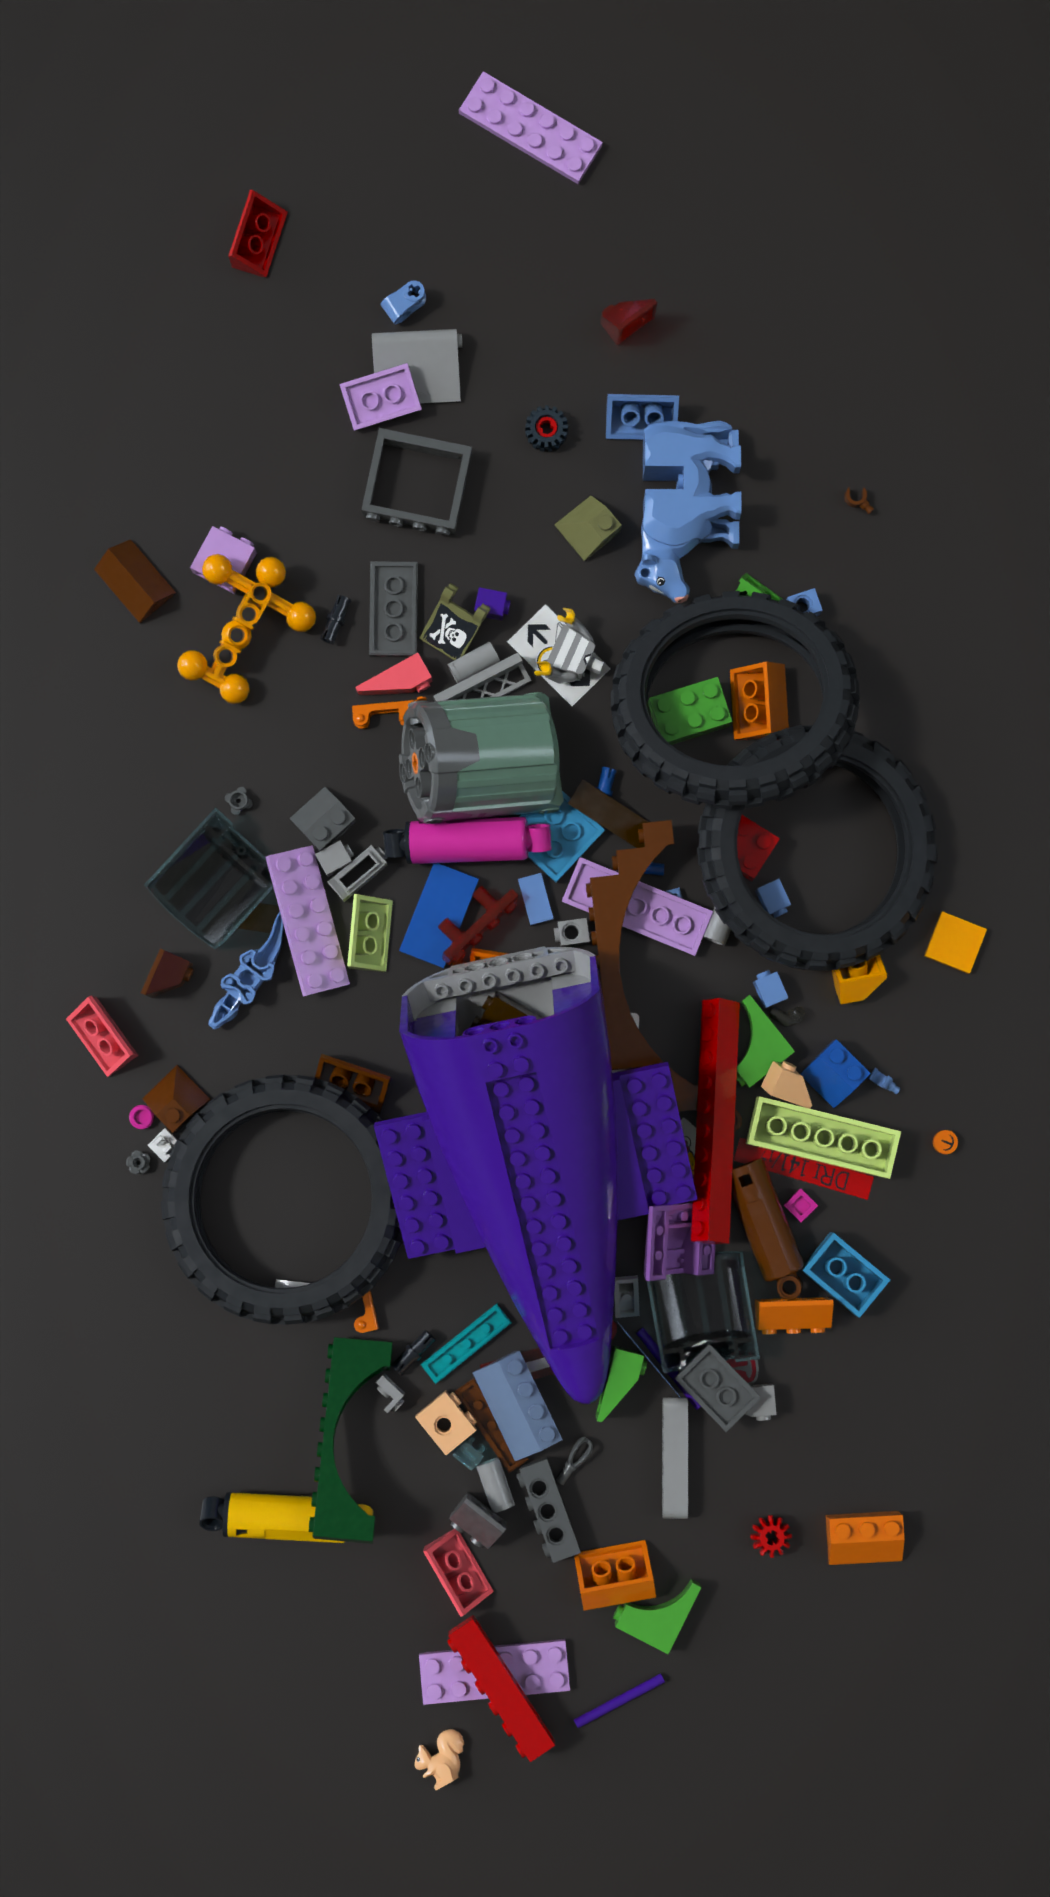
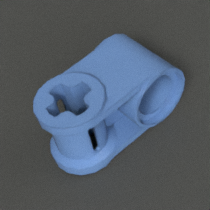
M410 281L396 292L388 295L381 302V307L394 324H399L425 304V289L420 282ZM415 292V294H419V296L415 297L414 295H411V293Z

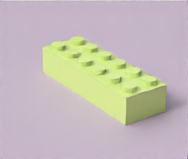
M759 1096L756 1097L745 1144L890 1179L901 1131Z

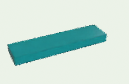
M496 1303L426 1359L421 1366L436 1384L512 1322Z

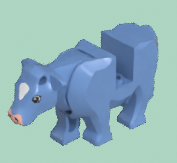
M663 421L650 424L644 429L643 481L678 482H676V489H645L641 526L642 558L635 571V578L639 585L646 586L654 593L668 597L676 604H682L687 601L690 592L689 586L683 579L680 564L681 557L689 553L701 542L724 541L732 549H738L739 521L729 522L727 519L718 518L728 515L735 520H740L741 491L733 494L713 495L709 472L717 470L719 464L727 467L732 473H739L741 469L739 430H732V426L723 421L701 424Z

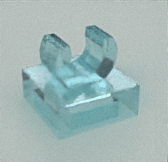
M474 1437L470 1438L467 1442L464 1441L452 1455L471 1471L483 1459L482 1453L485 1450L483 1445L478 1450L472 1447V1443L475 1440Z

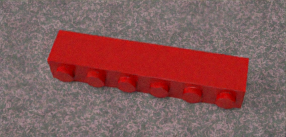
M470 1616L449 1630L448 1636L450 1639L447 1640L449 1646L454 1653L458 1651L462 1656L461 1664L468 1674L472 1672L477 1681L474 1683L481 1695L486 1693L490 1700L488 1705L495 1716L499 1714L504 1721L502 1727L509 1737L513 1735L518 1744L515 1746L521 1757H527L532 1762L554 1747L555 1739L475 1616Z

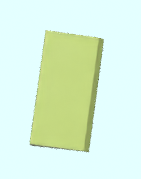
M354 894L347 964L349 969L386 972L393 900Z

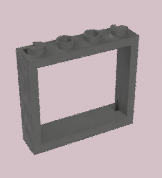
M379 428L361 509L362 515L366 519L373 520V522L385 520L389 521L390 525L403 527V524L412 526V529L425 532L426 529L436 531L435 533L441 536L443 534L455 535L472 457V447ZM384 445L462 461L449 521L371 505Z

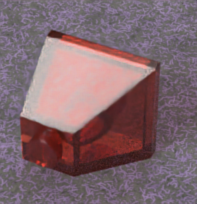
M655 299L619 302L615 306L611 304L603 310L600 324L616 345H618L655 318L657 301Z

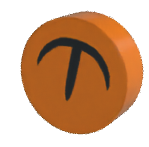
M941 1130L933 1137V1147L938 1153L950 1154L958 1146L957 1136L952 1131Z

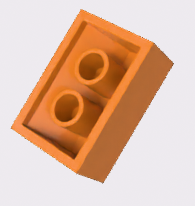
M766 661L730 669L734 740L761 739L771 733L789 728L785 664Z
M828 1297L795 1298L792 1300L784 1298L755 1299L756 1329L762 1330V1334H777L778 1329H786L788 1334L801 1333V1329H810L811 1333H824L825 1328H831L833 1299Z
M899 1511L826 1515L829 1565L902 1561L905 1539L903 1515Z
M646 1540L582 1551L574 1555L584 1611L656 1598Z

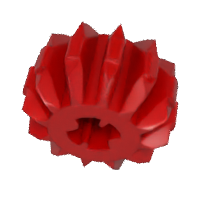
M768 1515L767 1523L760 1517L759 1522L761 1526L752 1525V1528L758 1532L750 1534L752 1540H757L752 1546L754 1549L761 1547L760 1555L764 1556L769 1550L770 1558H774V1550L783 1555L784 1552L780 1547L783 1545L786 1548H790V1544L785 1541V1539L792 1538V1534L786 1532L790 1526L787 1523L781 1525L783 1520L781 1517H778L774 1522L773 1516ZM771 1531H774L776 1539L774 1541L771 1539V1542H768L767 1532L771 1534Z

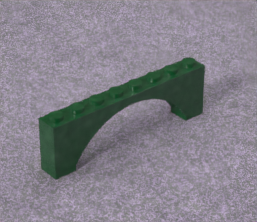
M334 1337L333 1344L328 1346L327 1358L331 1359V1368H326L325 1383H329L328 1393H323L322 1407L326 1408V1415L321 1417L319 1432H324L323 1442H318L317 1457H321L320 1467H315L314 1482H318V1490L312 1494L311 1507L316 1508L315 1517H310L309 1532H313L314 1539L373 1544L376 1518L363 1511L343 1486L335 1465L334 1439L340 1416L353 1395L374 1376L384 1370H391L392 1342Z

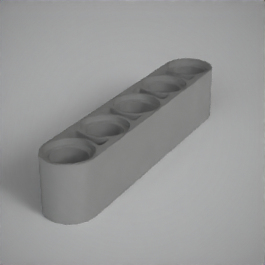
M663 1398L662 1402L663 1519H688V1398Z

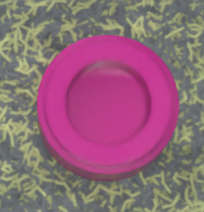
M146 1105L135 1106L129 1114L130 1123L137 1129H146L153 1124L154 1113Z

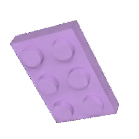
M408 363L340 384L354 430L422 410Z

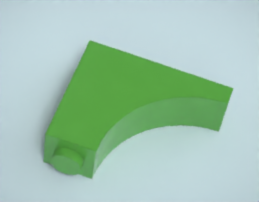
M748 995L740 1003L749 1018L750 1042L744 1057L737 1065L736 1081L741 1087L745 1085L747 1088H750L768 1073L773 1061L781 1063L795 1051L751 995Z
M691 1579L679 1595L663 1604L641 1606L629 1602L624 1603L623 1606L619 1605L613 1616V1619L616 1620L615 1627L669 1654L701 1589L700 1583Z

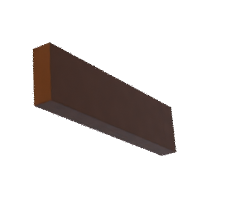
M475 1378L454 1391L465 1409L476 1419L477 1427L508 1473L529 1460L528 1457L514 1461Z

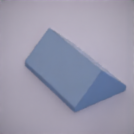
M608 394L606 404V439L643 440L644 429L648 425L655 422L678 421L679 396Z

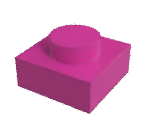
M800 1188L783 1206L801 1223L818 1205Z

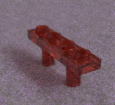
M480 886L473 893V897L487 911L466 932H462L449 918H446L438 926L452 941L451 946L443 952L442 959L448 965L453 961L458 963L466 955L465 950L470 945L475 947L483 939L484 936L482 934L487 929L492 931L501 922L499 918L504 913L509 915L518 906L516 902L519 895L511 889L500 900H496L483 886Z

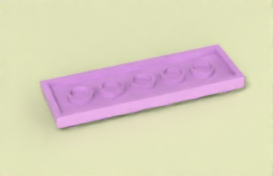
M484 71L459 109L460 115L576 184H579L603 144L600 140Z
M313 845L266 856L303 997L349 985V978Z
M580 857L562 902L589 913L588 907H593L592 897L587 898L586 883H590V878L618 875V872ZM639 881L627 906L622 927L695 956L713 911Z
M565 1639L494 1646L526 1695L570 1691ZM453 1650L419 1653L423 1705L488 1699L486 1693L481 1695L474 1683L477 1680L472 1672L468 1674L461 1664L463 1658L458 1651L456 1653Z

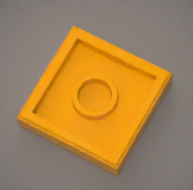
M942 911L924 957L970 974L987 929Z

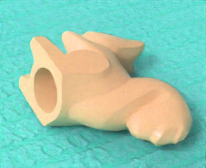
M454 1729L441 1732L437 1738L439 1753L433 1756L430 1755L423 1745L419 1746V1753L415 1759V1768L417 1770L428 1769L424 1773L423 1778L433 1775L437 1781L434 1786L435 1790L459 1778L460 1759L458 1754L463 1752V1746L465 1745L461 1733Z

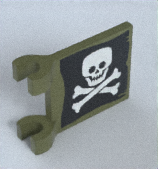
M450 583L442 592L441 598L419 639L451 659L456 660L465 655L491 608L482 603L474 615L452 602L458 587Z

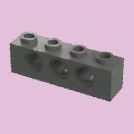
M547 1456L519 1466L521 1473L516 1475L521 1488L526 1487L529 1496L525 1497L529 1511H535L537 1519L533 1522L537 1534H543L546 1543L542 1544V1548L546 1558L551 1557L552 1562L555 1563L581 1553ZM536 1481H543L546 1484V1489L542 1493H536L532 1489V1485ZM543 1505H552L555 1509L554 1513L551 1516H544L540 1511ZM557 1527L563 1531V1535L555 1540L549 1536V1532L552 1528Z

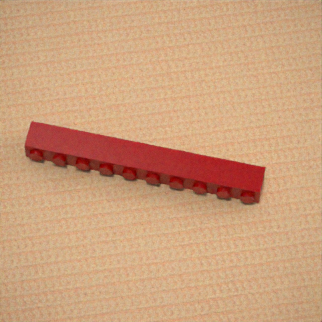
M723 998L702 1000L694 1185L697 1200H693L691 1241L705 1244H729L740 1003Z

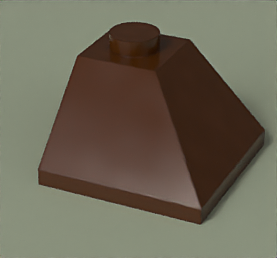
M160 948L141 994L153 998L183 986L185 981L189 982L193 975L194 969L191 968L193 963Z
M178 1065L142 1098L157 1118L172 1133H177L211 1100Z

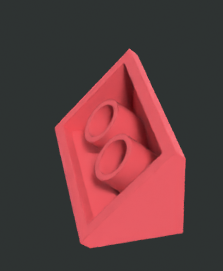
M92 995L87 997L66 1018L107 1077L138 1056L97 997Z
M456 1529L449 1531L424 1546L423 1552L460 1617L464 1616L494 1592L461 1533Z

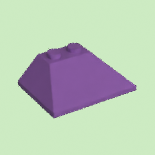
M693 1202L649 1206L644 1259V1277L646 1281L664 1280L666 1275L678 1273L698 1276L714 1274L715 1244L691 1241Z

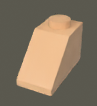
M773 1061L761 1087L771 1096L810 1109L812 1103L804 1078L796 1071L797 1067L787 1061H783L782 1064Z

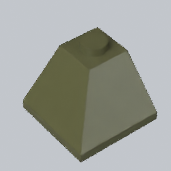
M589 496L554 524L583 561H586L621 533L622 525L610 510L593 496Z

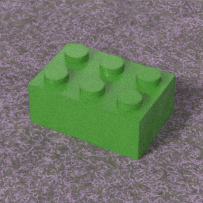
M718 677L650 697L648 701L656 729L671 745L730 727L732 724Z

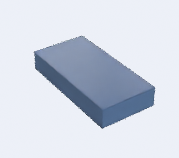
M541 873L518 879L530 926L553 920Z

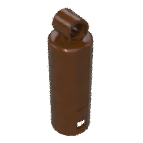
M760 1158L733 1168L731 1197L763 1279L766 1282L776 1280L779 1295L787 1300L795 1299L803 1288L802 1280L796 1272L803 1269L805 1264L764 1160ZM749 1173L753 1182L745 1184L743 1175ZM787 1280L793 1281L797 1287L796 1291L787 1292L783 1286L784 1282Z

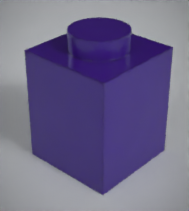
M479 587L474 614L477 608L484 603L491 608L486 618L502 621L503 615H508L511 601L507 600L506 592Z

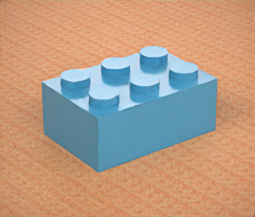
M830 1232L804 1263L805 1267L801 1269L803 1273L859 1318L890 1281L888 1277L833 1232Z

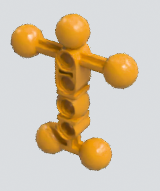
M213 554L206 558L202 566L205 579L215 585L226 582L244 592L245 595L237 608L236 617H233L232 621L223 627L221 633L222 640L219 642L221 646L214 650L212 666H208L207 660L201 652L189 650L179 657L177 667L180 675L185 679L194 681L201 678L219 688L220 694L226 702L239 704L249 695V683L242 675L230 674L225 676L224 672L227 667L234 665L237 660V653L240 654V650L249 645L252 638L251 630L254 629L252 625L260 619L266 606L286 616L289 627L297 632L310 630L315 624L316 613L308 603L296 602L292 604L271 592L270 587L280 585L286 576V568L278 558L266 557L258 563L256 577L259 583H255L234 571L230 560L226 556ZM258 586L265 590V597L262 600H257L254 596V589ZM247 607L251 608L254 612V616L250 621H246L242 617V612ZM235 628L240 629L242 632V639L238 642H234L231 639V632ZM224 649L231 653V659L227 663H223L219 659V654Z

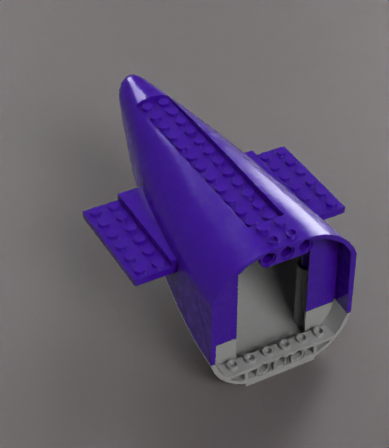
M543 946L453 965L451 968L437 972L419 981L402 995L399 1032L426 1112L375 1122L374 1129L408 1259L454 1249L456 1253L486 1247L517 1310L566 1393L579 1403L591 1404L602 1394L608 1378L615 1292L618 1220L647 1215L649 1213V1206L674 1205L697 1200V1194L668 1062L612 1073L604 1001L595 955L579 948H546ZM496 991L542 1017V1019L537 1020L536 1016L529 1015L470 1028L475 1017H481L485 1011L482 1005L488 995L493 997Z

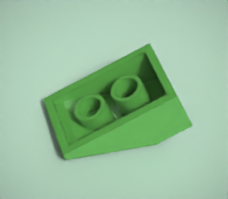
M613 1345L606 1386L600 1396L596 1412L597 1421L603 1422L638 1381L639 1375L644 1376L647 1361L644 1359L642 1352Z

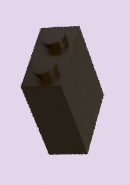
M496 991L493 997L488 995L482 1005L485 1011L481 1017H475L470 1028L529 1015L536 1016L537 1020L542 1019V1017Z

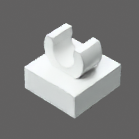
M164 1128L148 1146L163 1162H167L171 1157L170 1153L177 1139Z

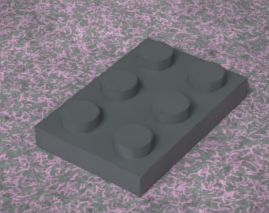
M710 1344L674 1377L725 1432L761 1398Z

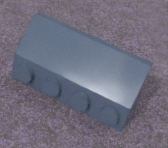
M514 1351L472 1372L514 1461L540 1452L563 1440L520 1351Z

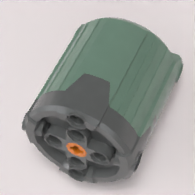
M534 692L524 695L431 702L424 700L408 704V709L403 716L404 725L401 754H399V774L404 793L408 795L410 804L421 822L424 824H435L450 820L529 813L544 814L545 811H548V814L560 811L559 807L563 803V794L559 773L558 739L551 716L549 698L544 693Z

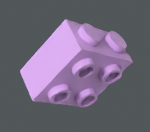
M212 526L190 569L194 574L205 579L202 572L204 561L213 554H221L230 560L234 571L245 576L257 552L251 541L243 537L239 540L233 537V533L221 526L217 529ZM226 582L217 585L233 594L238 590Z

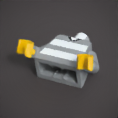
M563 608L567 613L566 618L561 615L557 616L560 622H565L567 625L563 624L548 660L537 662V664L542 666V671L534 672L536 676H545L559 684L582 679L586 669L599 674L605 662L592 656L596 647L593 637L575 617L574 611L569 608Z

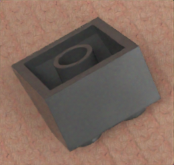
M326 787L320 790L289 818L319 852L335 843L357 823L355 817Z

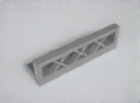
M516 653L433 697L434 701L457 700L462 696L463 699H466L467 693L471 691L481 693V698H484V695L490 697L505 696L530 683L531 679L523 666L522 658L519 653ZM519 668L524 679L517 683L508 681L509 672ZM505 674L504 679L499 678L500 676ZM493 680L503 683L500 692L496 694L486 691L488 683ZM505 684L511 685L504 689Z

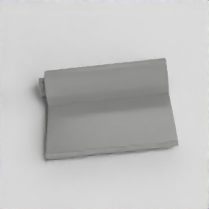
M457 329L372 333L374 373L408 363L420 403L461 401L458 348H462V333L457 334Z

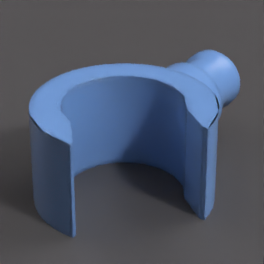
M874 1068L869 1079L885 1090L892 1091L894 1094L899 1093L900 1087L896 1086L893 1079L889 1075L885 1076L877 1068Z

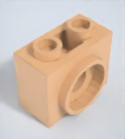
M447 1390L415 1416L445 1455L449 1454L477 1430L475 1426L477 1423L476 1419L469 1411L464 1413L459 1407L462 1403L454 1392L449 1394ZM441 1418H447L451 1422V1427L448 1430H441L437 1426V1421Z

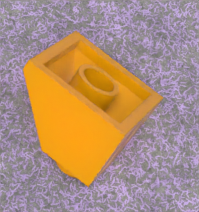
M880 955L854 966L832 970L835 990L840 1004L865 1000L887 978Z

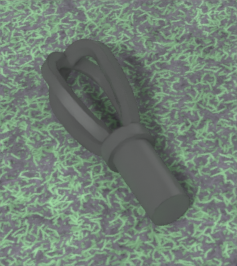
M581 1437L577 1440L570 1452L568 1461L565 1463V1467L556 1478L559 1484L564 1486L573 1471L590 1456L593 1451V1442L590 1439ZM586 1442L589 1445L588 1449L578 1461L573 1463V1458L582 1443Z

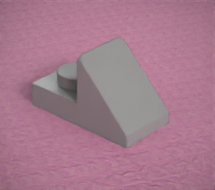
M638 1275L615 1277V1318L640 1316Z

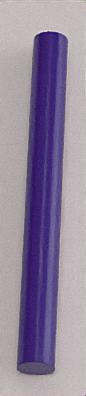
M643 1327L639 1329L636 1335L686 1398H688L696 1410L699 1409L701 1406L674 1379L679 1373L647 1331Z
M660 1673L575 1718L574 1722L577 1728L665 1683L663 1676Z

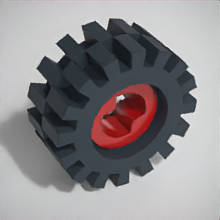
M545 405V408L539 406L536 411H531L530 416L526 419L525 434L529 444L532 443L533 448L537 449L538 447L542 452H544V449H548V452H551L553 448L557 450L560 448V444H564L565 438H567L568 424L566 417L563 416V412L561 410L558 412L554 406L551 409L549 405ZM543 423L550 424V428L553 431L549 434H544L541 425Z

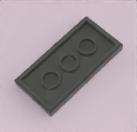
M370 561L369 656L410 657L417 653L418 562Z

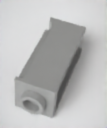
M370 845L327 883L345 902L388 866L385 861L388 857L385 856V853L379 846L375 849ZM367 856H370L376 864L351 886L346 888L340 879Z

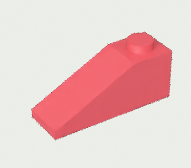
M416 653L355 688L358 695L413 693L416 690L420 693L430 687L429 683L433 681L419 653Z

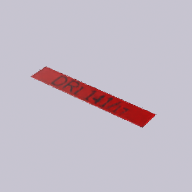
M739 1139L733 1161L746 1164L763 1158L768 1171L868 1200L874 1179L873 1176L745 1144L746 1139Z

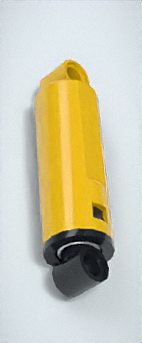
M226 1492L225 1500L212 1496L205 1498L202 1502L200 1527L207 1531L222 1529L223 1537L345 1543V1541L313 1538V1532H309L310 1517H315L316 1508L311 1507L312 1497ZM357 1504L368 1515L373 1516V1509L371 1507Z

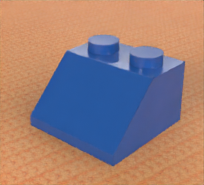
M835 1039L800 1074L826 1102L835 1108L871 1073Z

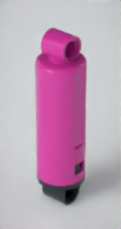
M525 817L462 819L435 824L407 821L405 829H390L383 832L385 856L393 858L406 856L408 864L525 860L528 858L529 852H546L552 849L550 825H528Z

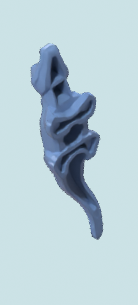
M280 912L264 945L260 949H251L241 954L239 957V968L234 974L230 973L222 978L220 985L227 993L214 1007L209 1019V1026L211 1028L218 1029L223 1024L234 1019L238 1013L239 1005L241 1003L243 1005L251 1004L255 998L256 991L262 983L272 979L276 959L283 942L284 924Z

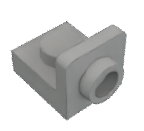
M383 1373L376 1381L379 1385L377 1390L384 1397L388 1398L391 1396L393 1398L384 1408V1411L388 1413L392 1409L395 1412L405 1402L402 1399L405 1392Z

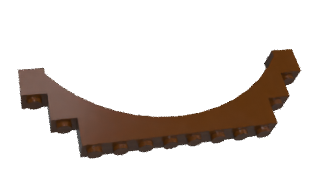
M672 820L642 823V829H638L639 843H644V847L616 850V856H612L613 871L618 870V875L590 878V883H586L587 898L592 897L593 907H588L590 922L595 921L596 930L591 931L592 945H597L598 955H595L597 968L600 969L601 975L600 984L603 993L612 1070L664 1063L649 1046L630 1013L620 976L619 946L625 912L634 889L655 857L666 846L674 845ZM670 1068L679 1112L697 1110L698 1084L690 1083Z

